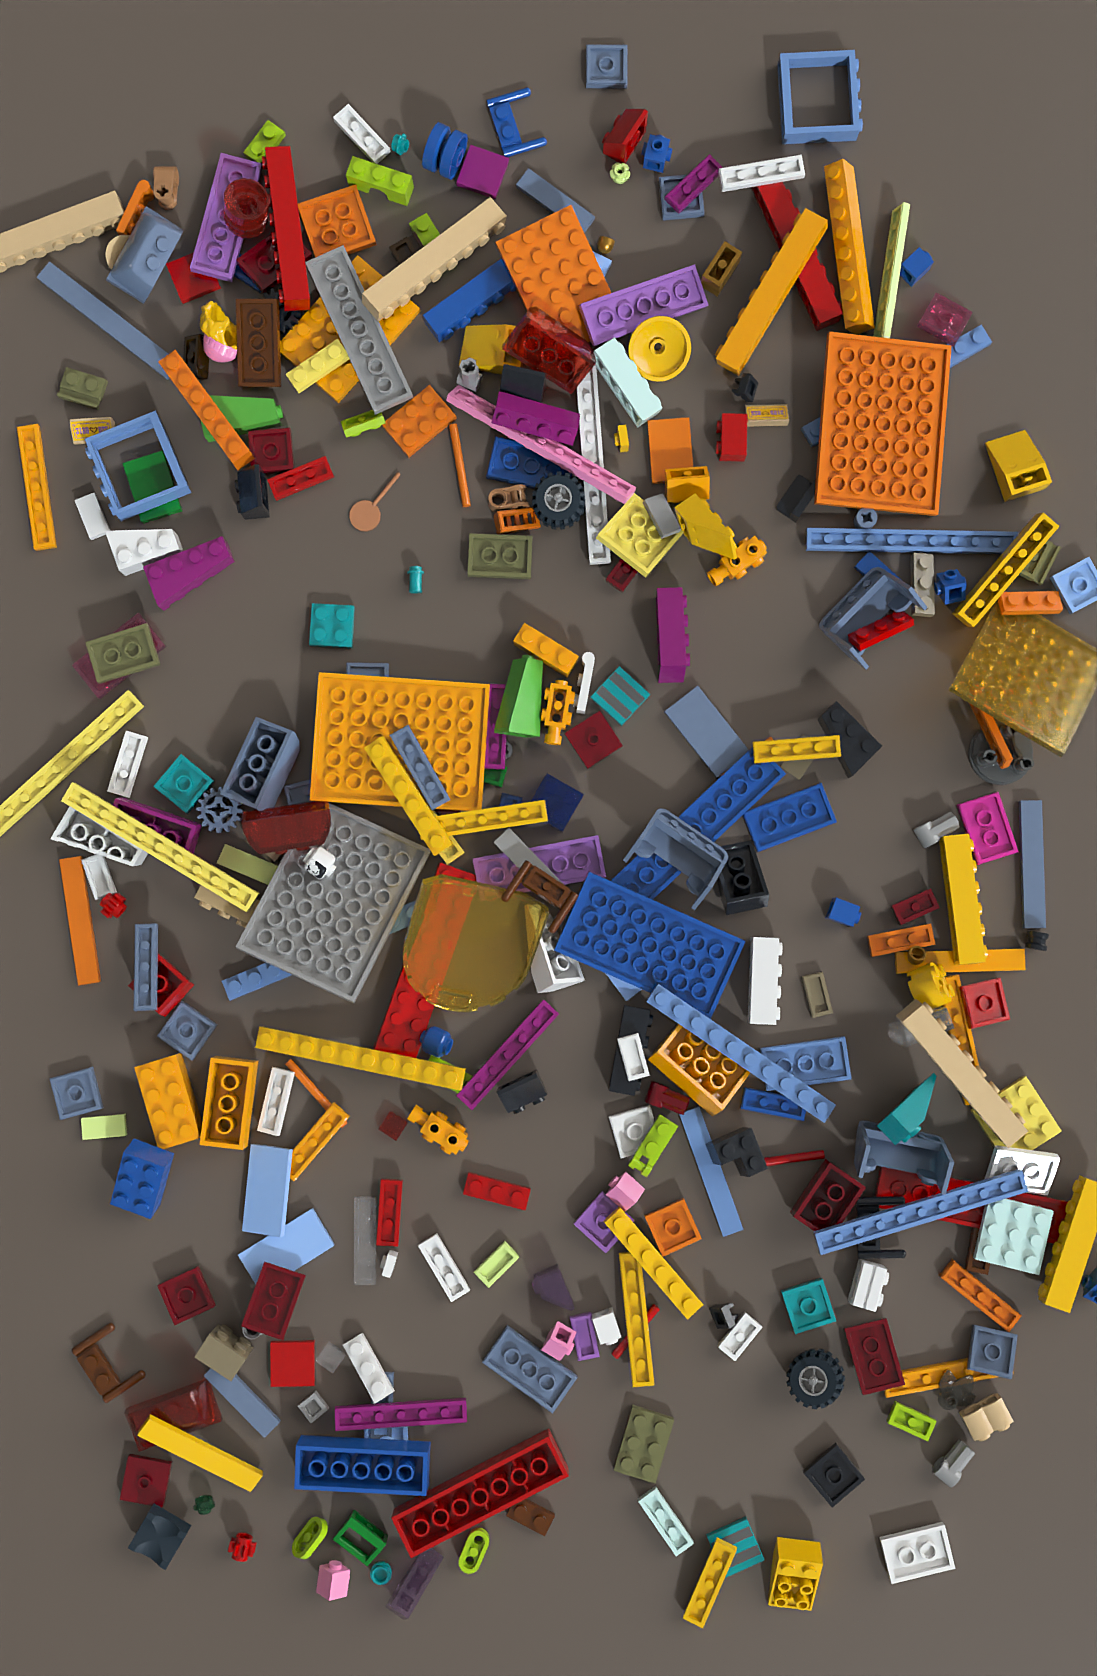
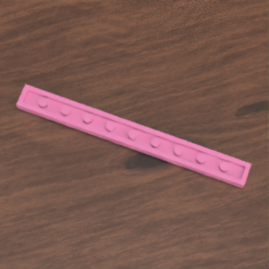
M458 385L448 393L446 401L455 407L460 408L491 428L522 444L527 449L536 452L543 458L567 470L579 479L610 495L615 500L625 504L634 494L635 486L557 441L492 424L495 405L464 387Z

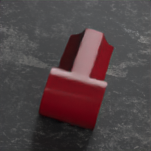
M651 1081L644 1102L684 1115L689 1105L690 1097L672 1091L665 1085Z

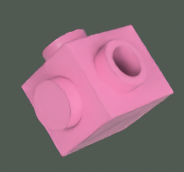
M625 1172L620 1177L616 1175L609 1182L608 1186H610V1189L606 1196L626 1212L638 1201L645 1188Z
M557 1321L548 1333L541 1350L560 1361L565 1354L569 1356L574 1347L572 1342L576 1331Z
M337 1560L320 1565L316 1593L329 1601L346 1597L350 1569Z

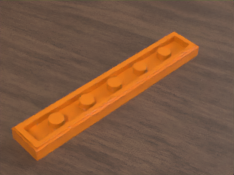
M83 856L59 859L78 986L101 982L86 876L81 861Z

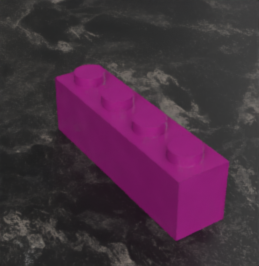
M499 391L491 423L573 446L579 427L580 414Z

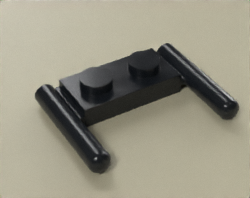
M903 1196L859 1197L857 1200V1218L880 1212L879 1205L905 1204V1198ZM880 1237L857 1244L858 1259L906 1257V1251L903 1249L880 1250Z

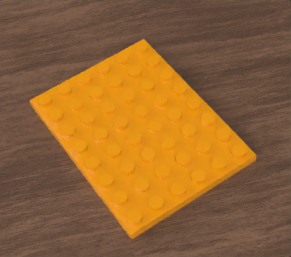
M319 672L310 801L402 807L364 749V747L381 736H384L423 796L390 737L392 733L409 725L450 798V801L436 809L455 811L482 809L490 684Z

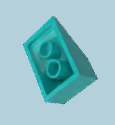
M935 1073L918 1085L877 1125L894 1145L898 1144L901 1140L903 1143L907 1142L922 1129L919 1125L925 1120L937 1077Z

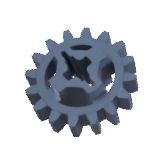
M219 787L218 792L211 788L210 795L204 792L205 799L198 800L202 806L196 808L197 811L201 812L197 818L200 820L204 819L201 825L204 827L209 825L208 830L211 832L215 828L217 833H221L223 828L226 832H230L229 826L236 828L235 821H242V818L238 816L239 813H244V810L239 809V806L242 804L229 799L233 807L229 806L226 803V797L220 795L223 787ZM215 798V801L211 805H208L209 802ZM221 806L228 811L220 812L219 814L213 810L219 809ZM207 814H211L214 817L215 823L208 818ZM232 815L231 819L226 822V819Z

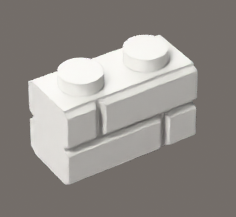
M858 1259L848 1302L853 1306L875 1312L877 1306L880 1307L883 1302L881 1291L883 1285L886 1286L888 1283L889 1273L887 1268L882 1264Z

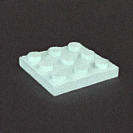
M1007 1198L986 1204L973 1258L1039 1275L1054 1211Z

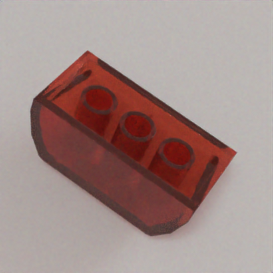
M536 306L528 309L502 344V350L534 371L546 373L548 380L570 394L573 393L596 364L593 350L584 338Z
M311 801L266 808L263 811L242 812L243 832L249 845L258 854L271 852L284 854L290 849H296L297 851L307 850L309 846L324 844L330 831L329 802Z
M207 1379L130 1406L124 1412L139 1452L157 1446L137 1436L138 1430L150 1414L187 1433L219 1423L223 1419L212 1386Z

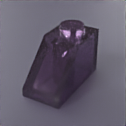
M558 1264L534 1274V1281L531 1283L536 1295L540 1293L543 1300L572 1311L575 1309L573 1299Z

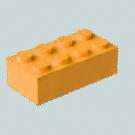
M178 1053L134 1067L157 1147L166 1149L200 1138L202 1119L183 1055Z
M222 1056L211 1057L199 1145L238 1150L248 1147L258 1061Z

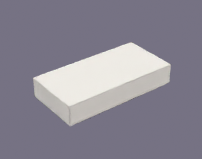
M95 493L75 500L91 540L106 535L105 531H111Z
M96 854L81 860L95 900L104 898L108 893H117L105 856Z
M635 1033L617 1038L628 1081L650 1076L639 1034Z

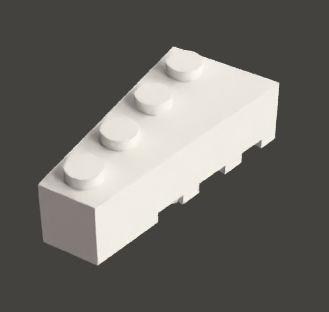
M70 806L51 837L52 840L60 841L130 866L142 865L148 855L144 850Z

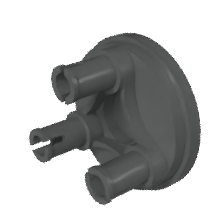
M1014 721L996 722L1013 757L1009 767L1004 769L999 767L997 755L994 756L996 752L991 750L982 729L975 733L969 744L968 757L972 769L982 780L990 784L1006 785L1022 778L1034 766L1031 741L1021 729L1018 722L1014 723Z

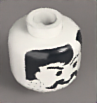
M323 847L312 848L303 860L305 870L317 879H322L325 875L330 877L336 869V866L333 865L335 863V856Z

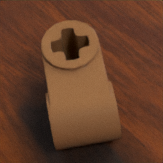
M155 166L153 171L154 196L158 199L161 208L171 210L177 205L178 169L176 166Z
M519 484L492 490L488 496L489 509L496 513L503 510L528 508L529 503L526 502L525 496L526 486ZM499 497L503 500V503L496 505L492 500Z

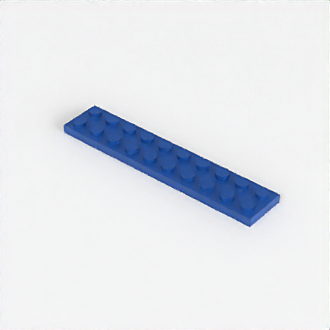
M752 747L678 818L715 842L786 773L776 762L754 764ZM653 853L649 858L637 855L610 881L653 900L682 872Z

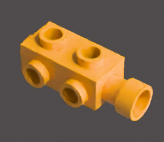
M756 536L751 539L746 537L737 544L739 547L735 549L738 565L733 564L731 558L720 555V566L707 572L710 582L714 586H718L727 576L730 580L734 577L738 580L747 574L746 569L750 566L758 567L764 562L763 557L767 554L764 542L761 539L758 540ZM750 547H753V549H754L756 552H755V553H751V552L749 551V548H750Z
M556 680L555 683H551L550 688L546 687L544 700H548L547 709H542L541 721H545L544 727H548V732L544 738V743L561 745L562 736H560V732L565 730L566 725L571 723L572 713L568 712L569 704H574L575 692L571 691L572 686H568L567 681ZM557 694L563 695L562 701L556 700ZM559 715L561 719L555 722L552 717Z
M415 1105L407 1120L422 1126L420 1132L423 1133L422 1137L430 1143H433V1141L441 1145L440 1149L449 1155L452 1152L457 1154L459 1150L463 1152L469 1142L466 1139L468 1134L465 1132L466 1128L458 1122H455L454 1125L448 1122V1116L441 1111L436 1113L432 1111L428 1115L422 1111L423 1108ZM436 1124L439 1130L433 1132L430 1128L431 1125ZM455 1136L457 1138V1142L450 1143L449 1137Z

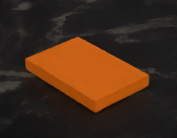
M689 417L648 420L652 484L665 483V469L693 467Z

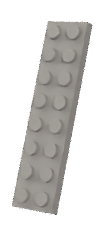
M344 245L305 262L375 415L413 398V394L380 323L362 304L364 288Z

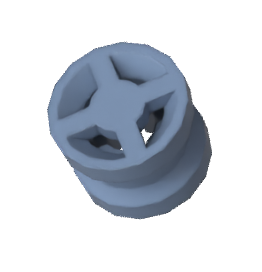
M860 509L853 519L855 528L871 529L877 522V513L874 509Z

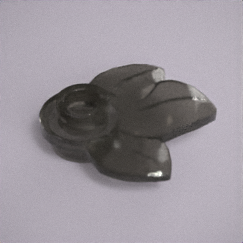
M950 1370L944 1373L939 1381L940 1392L938 1395V1402L943 1409L952 1410L957 1406L965 1407L975 1400L976 1395L971 1392L974 1387L973 1376L968 1375L956 1380Z

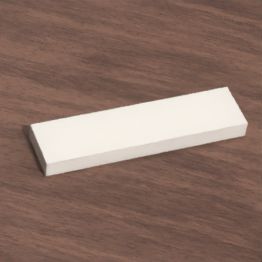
M802 155L725 167L718 170L722 192L805 177Z

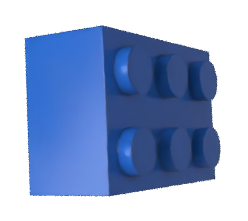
M133 1139L123 1152L110 1204L151 1219L161 1204L174 1153Z

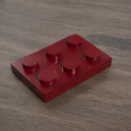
M271 234L236 259L238 266L262 293L269 291L277 285L276 270H279V264L274 263L273 251H277V247L272 245ZM303 244L305 262L312 259V253Z
M264 1261L241 1327L284 1340L306 1275Z
M887 1318L844 1328L862 1395L905 1385Z

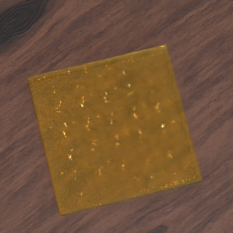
M997 600L993 604L948 691L1059 757H1062L1066 753L1097 688V649L1039 614L1001 615Z

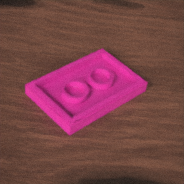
M999 792L956 805L965 833L969 834L970 839L973 840L974 851L972 854L976 865L1019 852Z

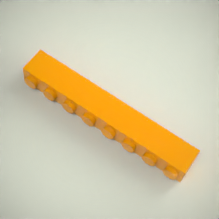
M844 159L824 166L845 329L857 335L874 329L875 325L854 167Z
M807 208L795 218L794 228L791 233L788 232L785 235L780 252L776 251L773 255L771 267L768 271L765 270L763 272L759 287L753 289L748 300L750 302L747 307H743L739 312L737 324L735 327L731 326L726 335L728 339L716 351L717 364L737 376L742 372L828 228L827 219Z

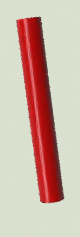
M824 1150L765 1157L764 1160L767 1166L825 1159Z
M655 1304L647 1311L648 1323L660 1310ZM627 1335L611 1353L616 1359L628 1348Z

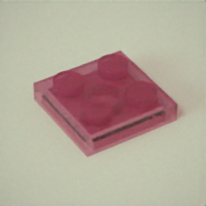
M936 293L917 327L954 347L973 312Z

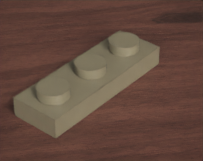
M912 553L910 555L911 586L928 608L923 610L912 603L911 615L932 617L935 615L933 554Z

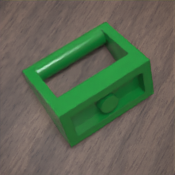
M353 1510L332 1540L368 1566L386 1545L388 1535L356 1510ZM349 1527L375 1546L369 1556L343 1536Z

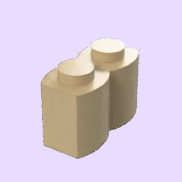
M998 1393L992 1394L959 1412L974 1441H984L990 1437L992 1432L997 1430L1004 1431L1014 1422Z

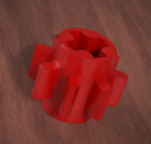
M108 893L99 904L103 907L100 912L110 919L113 916L119 918L127 908L124 904L126 898L120 893H115L114 895Z
M237 1533L236 1538H231L228 1552L232 1553L233 1560L245 1562L248 1560V1556L253 1557L257 1543L252 1542V1535Z

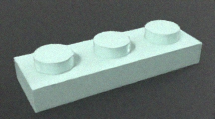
M656 1486L638 1498L639 1504L675 1556H678L694 1544L693 1539Z

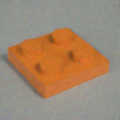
M684 1198L644 1215L662 1257L702 1239Z

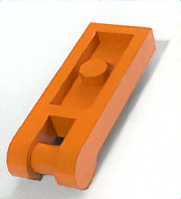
M141 180L138 182L116 229L119 235H131L147 203L154 199L155 196L148 181Z

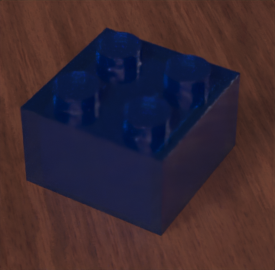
M547 773L531 802L545 800L548 821L544 823L563 833L584 794Z

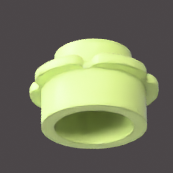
M615 163L612 165L610 177L615 183L622 184L630 177L627 164Z

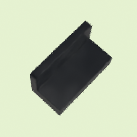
M798 475L776 506V510L796 523L815 495L816 479L812 483L803 476Z

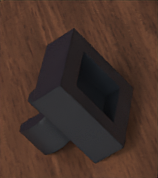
M743 373L742 378L735 379L739 388L732 389V392L736 396H741L745 402H753L758 382L751 373Z
M733 1303L715 1304L709 1308L717 1329H730L736 1325L734 1320L738 1318V1314H731L729 1310L734 1306Z

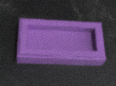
M591 1312L570 1316L572 1330L576 1331L574 1341L578 1361L600 1357Z

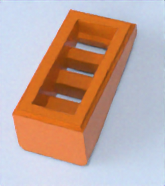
M533 507L497 511L494 514L496 533L499 535L541 527ZM528 513L531 515L532 524L528 522ZM519 515H522L524 525H521ZM511 516L514 518L515 526H512Z

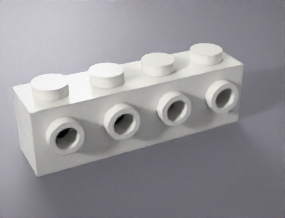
M751 937L747 1023L776 1025V1020H780V1007H777V998L780 999L781 986H778V977H781L782 965L778 964L779 955H782L783 946L782 943H779V938Z

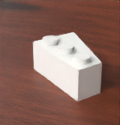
M172 529L105 531L118 570L125 576L144 570L143 566L183 551L179 537Z

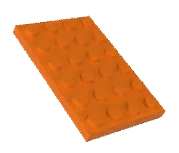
M569 205L495 242L550 362L591 342L579 305L611 294V290L573 207Z

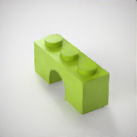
M352 156L346 173L349 186L356 184L357 189L365 193H369L370 188L378 189L386 194L388 200L408 206L414 189L412 175Z

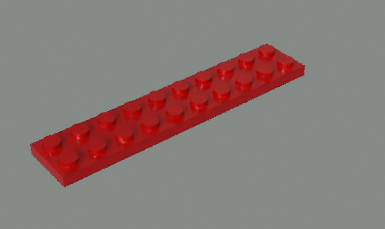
M440 862L438 863L373 1049L414 1058L417 1057L421 1046L420 1036L427 1029L477 886L476 875Z
M880 1166L875 1197L903 1196L906 1204L941 1193L937 1184L930 1186L922 1183L916 1173ZM950 1177L947 1191L975 1182ZM1026 1192L1007 1198L1053 1210L1047 1242L1054 1244L1058 1241L1060 1235L1059 1226L1065 1220L1068 1201ZM879 1205V1208L889 1209L899 1205ZM985 1205L937 1220L980 1228Z

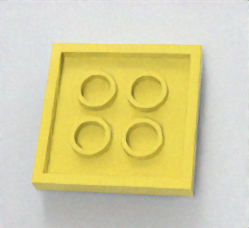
M634 493L599 532L596 539L644 577H647L678 541L684 531L680 530L679 533L661 539L643 505L644 500Z
M1022 1076L997 1093L1000 1098L1005 1097L1013 1107L1010 1110L1014 1114L1017 1112L1025 1120L1026 1123L1023 1125L1028 1130L1024 1136L1010 1147L1034 1150L1062 1132L1027 1076ZM971 1109L972 1114L994 1147L995 1145L1005 1146L978 1113Z

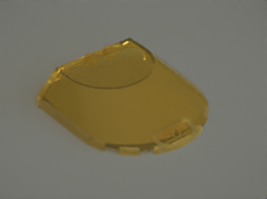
M440 874L422 879L403 944V965L408 981L416 992H419L426 998L427 1002L449 1011L472 1012L478 1011L477 1008L489 1004L491 1007L499 1004L506 999V995L514 989L517 990L527 977L549 916L548 906L521 891H515L508 902H503L501 896L506 888Z

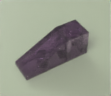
M432 1548L420 1553L398 1584L385 1607L403 1620L409 1619L444 1557Z

